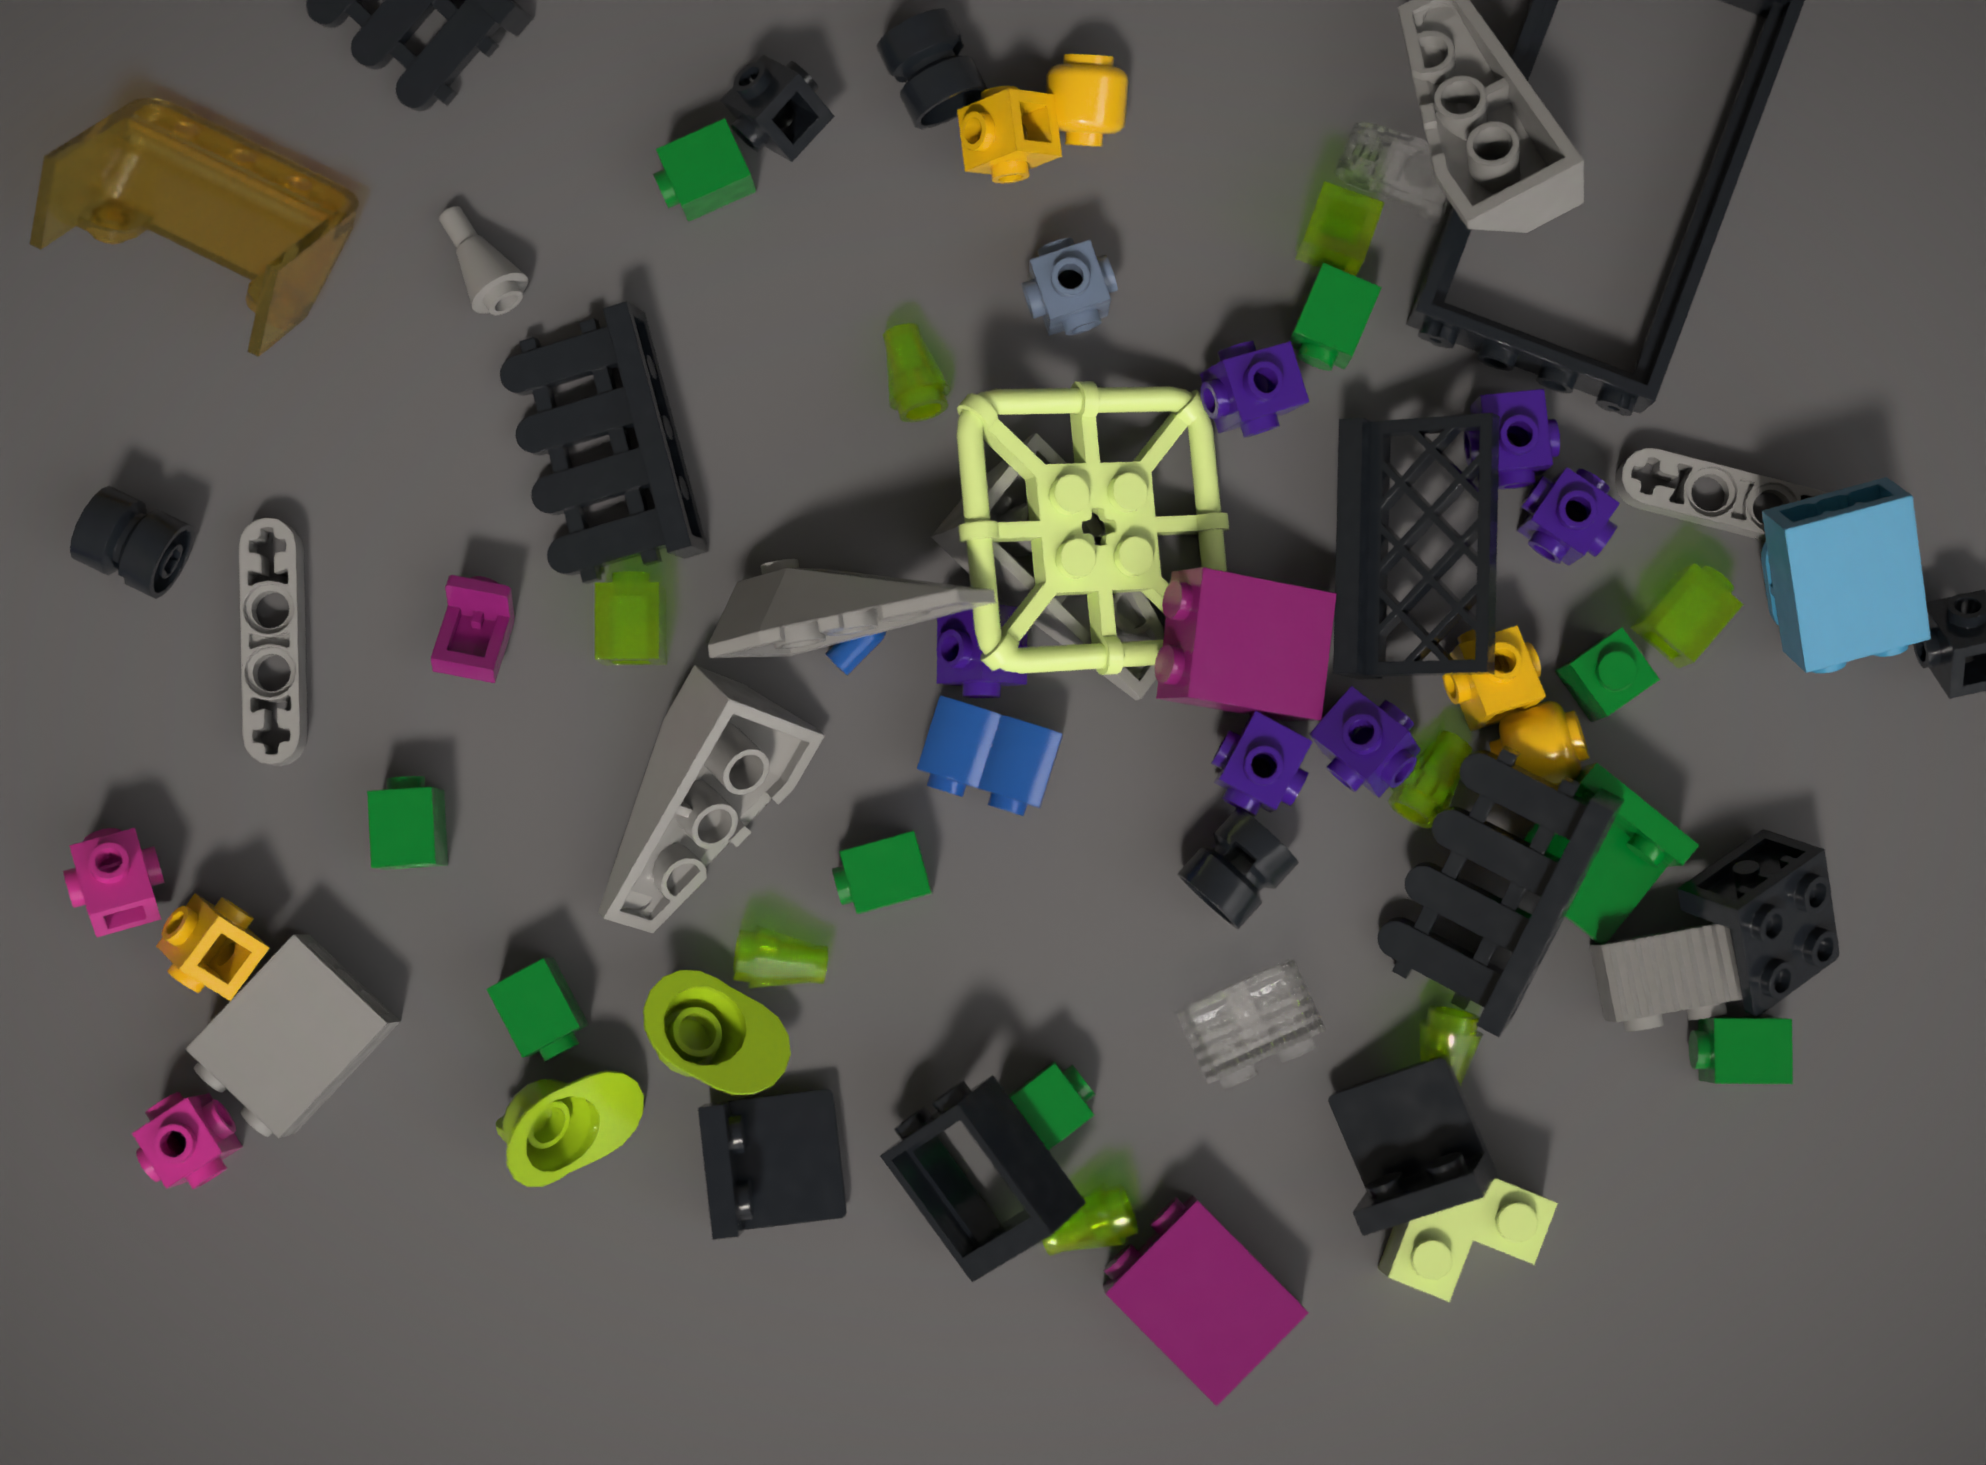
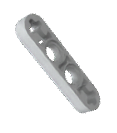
M1644 448L1634 452L1620 464L1615 474L1617 492L1628 505L1637 509L1766 541L1764 525L1756 519L1753 512V504L1759 494L1772 493L1778 496L1783 504H1788L1829 493L1654 448ZM1648 463L1653 466L1652 476L1671 482L1678 477V470L1684 471L1685 475L1676 490V503L1669 500L1674 493V488L1657 485L1650 489L1647 494L1640 492L1641 482L1631 478L1632 472L1639 471ZM1702 477L1712 478L1722 486L1724 501L1718 510L1705 511L1694 503L1692 487L1697 479Z
M266 517L249 524L243 531L239 543L242 736L244 746L251 757L261 763L283 766L291 764L301 756L306 748L308 738L304 548L302 539L295 529L278 519ZM271 532L274 533L275 538L286 543L285 551L275 553L274 573L282 577L288 575L287 584L269 580L256 583V575L258 574L270 577L269 560L257 553V546L267 543L269 533ZM268 594H282L288 601V617L278 627L265 628L258 621L256 614L257 605ZM281 656L290 667L289 681L280 690L267 691L259 683V667L267 658ZM260 699L273 703L291 700V710L287 711L277 708L278 726L290 731V740L279 743L278 753L273 754L272 746L261 743V732L272 730L273 713L268 709L259 710Z

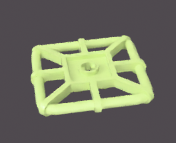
M1075 381L1071 388L994 389L977 395L973 393L968 394L957 407L959 414L957 446L965 522L958 526L959 539L961 543H967L970 587L994 590L996 603L973 609L974 630L979 648L983 652L980 660L992 671L1000 668L1004 671L1015 673L1096 669L1101 675H1112L1120 673L1123 667L1154 666L1157 654L1163 646V639L1121 642L1116 633L1113 593L1142 592L1163 612V596L1169 583L1161 577L1158 536L1198 534L1201 568L1227 572L1223 531L1229 530L1228 513L1221 512L1214 431L1211 419L1202 405L1200 392L1198 390L1189 392L1186 389L1171 386L1097 387L1093 381ZM1171 412L1132 462L1100 463L1096 423L1098 413ZM1070 413L1074 463L1044 464L998 419V415ZM1188 428L1196 515L1156 517L1151 472L1183 431ZM983 440L1025 480L1029 521H991ZM1092 513L1098 515L1100 521H1103L1105 526V535L1101 536L1100 546L1095 545L1093 535L1083 534L1082 522L1090 520ZM1031 541L1035 586L1001 628L993 542ZM1087 594L1091 644L1018 647L1021 638L1054 596Z

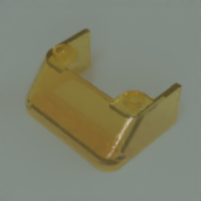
M139 98L129 102L44 156L30 245L42 250L76 226L89 232L98 241L108 244H120L126 240L134 239L146 230H150L252 280L248 285L245 298L246 304L255 313L247 352L259 357L309 315L354 228L359 200L346 187L181 106L158 98Z

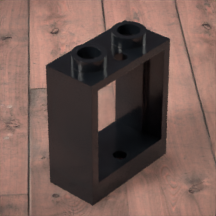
M994 1075L972 1089L968 1087L964 1080L959 1082L932 1103L938 1111L933 1115L930 1114L925 1106L913 1113L894 1128L900 1140L880 1155L971 1282L976 1281L1053 1235L1086 1204L1084 1198ZM959 1120L1025 1208V1210L1002 1224L937 1137L938 1134Z

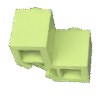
M1495 1177L1484 1198L1393 1226L1378 1269L1388 1278L1450 1302L1473 1240L1535 1265L1558 1203Z

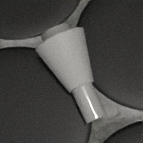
M454 206L445 210L440 215L439 221L457 248L456 254L472 309L481 314L501 315L515 308L523 298V291L528 283L527 276L484 237L476 233L461 207Z

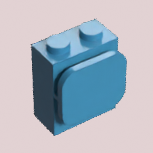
M1884 477L1762 510L1766 542L1762 548L1761 562L1769 613L1773 621L1779 626L1783 652L1805 673L1835 672L1844 668L1848 661L1871 655L1879 657L1898 655L1905 652L1909 647L1908 645L1931 639L1913 496L1889 478Z

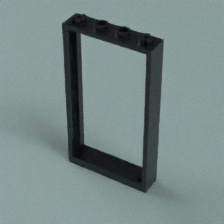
M1529 0L1509 56L1527 81L1531 75L1559 0ZM1719 0L1762 16L1765 20L1633 373L1445 303L1444 301L1472 230L1466 227L1452 205L1406 325L1418 329V336L1435 346L1450 349L1455 344L1479 352L1477 359L1490 367L1512 371L1514 366L1537 374L1536 381L1548 389L1561 393H1572L1573 389H1577L1597 397L1595 403L1609 412L1630 416L1633 411L1641 414L1656 401L1805 0Z

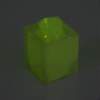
M1324 181L1295 259L1321 268L1322 264L1326 263L1356 276L1365 260L1385 202Z
M1693 563L1678 571L1630 628L1679 669L1694 663L1744 604L1731 594L1735 588L1722 573L1707 565L1701 569L1696 563Z
M614 572L612 573V582L595 583V660L603 666L667 665V590L660 582H650V573Z

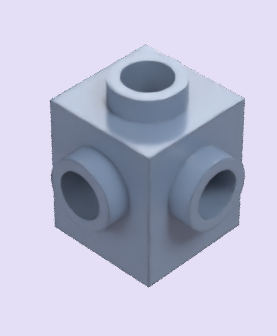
M1073 238L1059 239L1037 250L1039 257L1030 259L1029 280L1021 283L1032 318L1035 319L1042 316L1049 336L1065 331L1066 335H1075L1102 323L1101 318L1107 317L1111 302L1109 293L1118 290L1115 275L1107 255L1096 257L1091 240L1075 244ZM1080 274L1082 278V283L1074 289H1067L1059 283V280Z

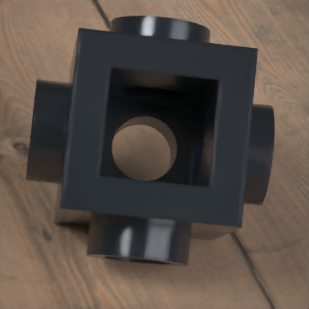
M762 55L756 62L742 69L736 76L733 87L721 99L722 103L736 118L731 128L750 148L759 152L763 147H766L791 162L799 156L835 117L815 93L818 89L817 83L801 66L793 61L784 66L765 55Z
M1985 589L1926 602L1931 639L1913 644L1916 658L1921 667L1931 670L1949 699L1986 691Z

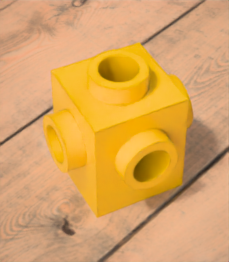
M998 86L984 90L981 93V100L957 110L965 172L990 174L994 183H1013L1027 179L1030 176L1029 169L1062 157L1054 94L1020 90L1015 86Z
M1518 625L1498 632L1495 630V674L1442 675L1446 693L1452 703L1460 704L1470 732L1499 723L1505 715L1511 712L1534 707L1546 697L1539 680L1541 665L1538 654L1530 642H1524ZM1472 629L1457 638L1459 644L1449 654L1454 660L1475 659L1476 631Z
M196 893L186 906L177 908L169 916L162 929V938L156 945L172 962L167 972L173 978L197 993H200L204 986L229 1001L233 999L269 949L248 928L254 920L251 915L224 897H221L217 904L213 905Z

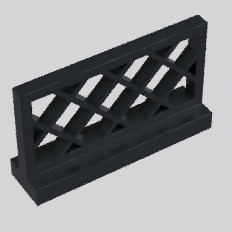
M1494 413L1385 421H1369L1365 418L1339 419L1334 674L1355 679H1382V677L1495 674L1500 416ZM1480 430L1479 455L1462 472L1443 451L1460 432ZM1440 433L1433 442L1425 435ZM1412 435L1426 450L1401 475L1390 464L1391 437ZM1437 460L1456 480L1431 505L1412 485ZM1478 475H1479V488L1473 483V480H1474ZM1390 478L1395 482V484L1391 488ZM1466 489L1478 501V519L1461 536L1441 515ZM1406 493L1424 514L1400 538L1389 527V510ZM1435 523L1454 545L1430 569L1411 548ZM1478 539V548L1476 552L1471 545ZM1388 541L1394 546V547L1389 551V553H1388ZM1465 554L1477 566V583L1459 600L1440 579ZM1404 556L1423 578L1399 602L1388 591L1387 582L1388 573ZM1433 587L1453 609L1428 633L1409 612ZM1475 604L1476 616L1470 611ZM1387 605L1392 609V612L1388 616ZM1462 618L1476 631L1475 659L1454 660L1439 644ZM1403 621L1422 642L1404 661L1386 662V637ZM1431 651L1439 659L1422 661Z

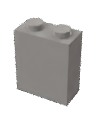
M294 934L190 1043L186 1050L198 1061L194 1066V1070L205 1083L221 1093L226 1089L229 1090L244 1105L240 1113L251 1127L266 1137L274 1133L278 1138L296 1134L401 1021L313 937L305 934Z

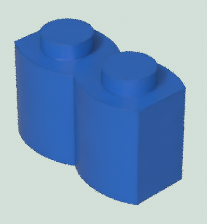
M940 695L917 769L930 774L927 782L928 787L963 797L966 786L991 793L987 805L1024 816L1027 805L1041 808L1063 734Z

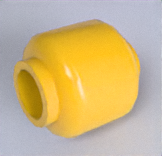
M1064 54L1063 64L1055 65L1048 71L1046 93L1054 94L1059 131L1066 132L1065 145L1102 147L1103 134H1115L1124 128L1126 123L1128 76L1122 69L1113 67L1114 57Z
M1546 701L1529 709L1517 710L1505 715L1499 724L1500 739L1489 742L1491 752L1498 756L1505 745L1519 752L1520 754L1515 762L1516 765L1555 785L1561 784L1566 776L1575 780L1581 771V761L1590 759L1585 737L1575 710L1565 712L1563 707L1555 701Z

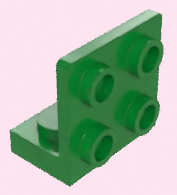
M1596 762L1581 767L1580 774L1575 779L1581 785L1575 795L1590 802L1592 797L1603 788L1625 799L1565 917L1596 943L1604 944L1608 942L1667 867L1684 865L1699 845ZM1535 823L1523 840L1531 843L1540 825ZM1555 834L1547 852L1561 859L1570 840Z

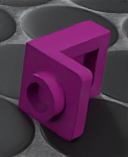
M450 575L445 586L448 606L430 658L432 671L495 683L515 621L511 588L483 576L466 578Z

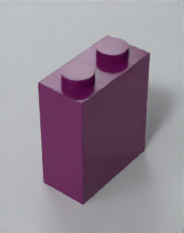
M1204 567L1173 571L1171 573V581L1163 596L1162 607L1166 622L1163 646L1159 650L1155 661V677L1158 681L1156 699L1247 715L1257 711L1270 719L1287 722L1321 721L1336 593Z
M1194 1195L1184 1204L1176 1197L1150 1222L1149 1225L1156 1232L1138 1250L1130 1243L1106 1266L1104 1272L1110 1279L1103 1285L1105 1294L1217 1407L1309 1312Z

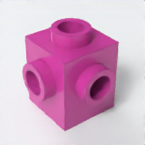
M117 828L98 830L86 836L83 842L69 845L75 868L63 871L73 908L86 905L96 937L161 920L152 886L165 883L155 847L141 849L135 828L124 831Z
M176 1092L166 1097L145 1112L150 1122L132 1133L140 1146L136 1150V1156L141 1167L153 1181L159 1182L161 1180L166 1189L188 1182L194 1190L206 1184L227 1170L223 1159L243 1147L235 1135L236 1126L231 1115L218 1100H213L210 1093L184 1099L180 1092ZM173 1131H178L185 1137V1150L182 1148Z

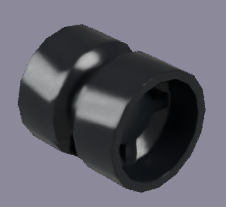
M944 8L932 9L901 22L889 30L877 43V51L889 75L895 76L897 82L905 83L900 91V97L914 126L919 129L932 128L958 117V109L981 100V93L987 89L973 58L959 55L964 47L961 34L949 10Z
M107 486L99 490L84 508L71 538L70 553L73 559L103 574L110 575L118 571V575L124 578L126 585L157 599L173 586L181 574L193 546L194 528L158 509L147 514L144 502L111 486Z
M1238 807L1213 833L1216 843L1213 849L1201 847L1177 873L1179 878L1200 899L1236 929H1239L1262 904L1260 891L1263 888L1276 889L1299 863L1289 849L1269 830ZM1239 854L1252 864L1245 876L1230 863Z

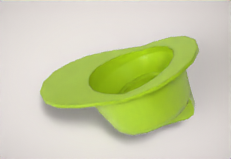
M679 970L666 975L648 993L643 1007L644 1030L659 1059L671 1071L686 1077H694L714 1089L732 1095L756 1094L772 1087L785 1073L791 1055L789 1034L779 1017L763 1004L728 986L718 978L698 970Z
M608 1070L586 1075L571 1083H565L556 1079H539L527 1084L515 1094L506 1108L505 1115L500 1117L495 1123L498 1135L507 1144L506 1162L513 1179L527 1187H544L572 1171L607 1156L622 1146L636 1130L643 1114L644 1095L636 1080L624 1072Z

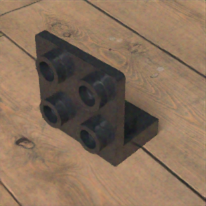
M1763 829L1677 888L1681 911L1731 929L1744 1011L1748 1014L1759 1017L1839 957L1831 886L1825 849Z
M1440 1055L1333 1092L1328 1099L1366 1189V1193L1353 1211L1362 1236L1484 1198L1497 1174L1450 1060L1446 1055Z
M831 1089L706 1103L698 1107L713 1240L739 1237L744 1230L845 1217L847 1214V1204L834 1093Z

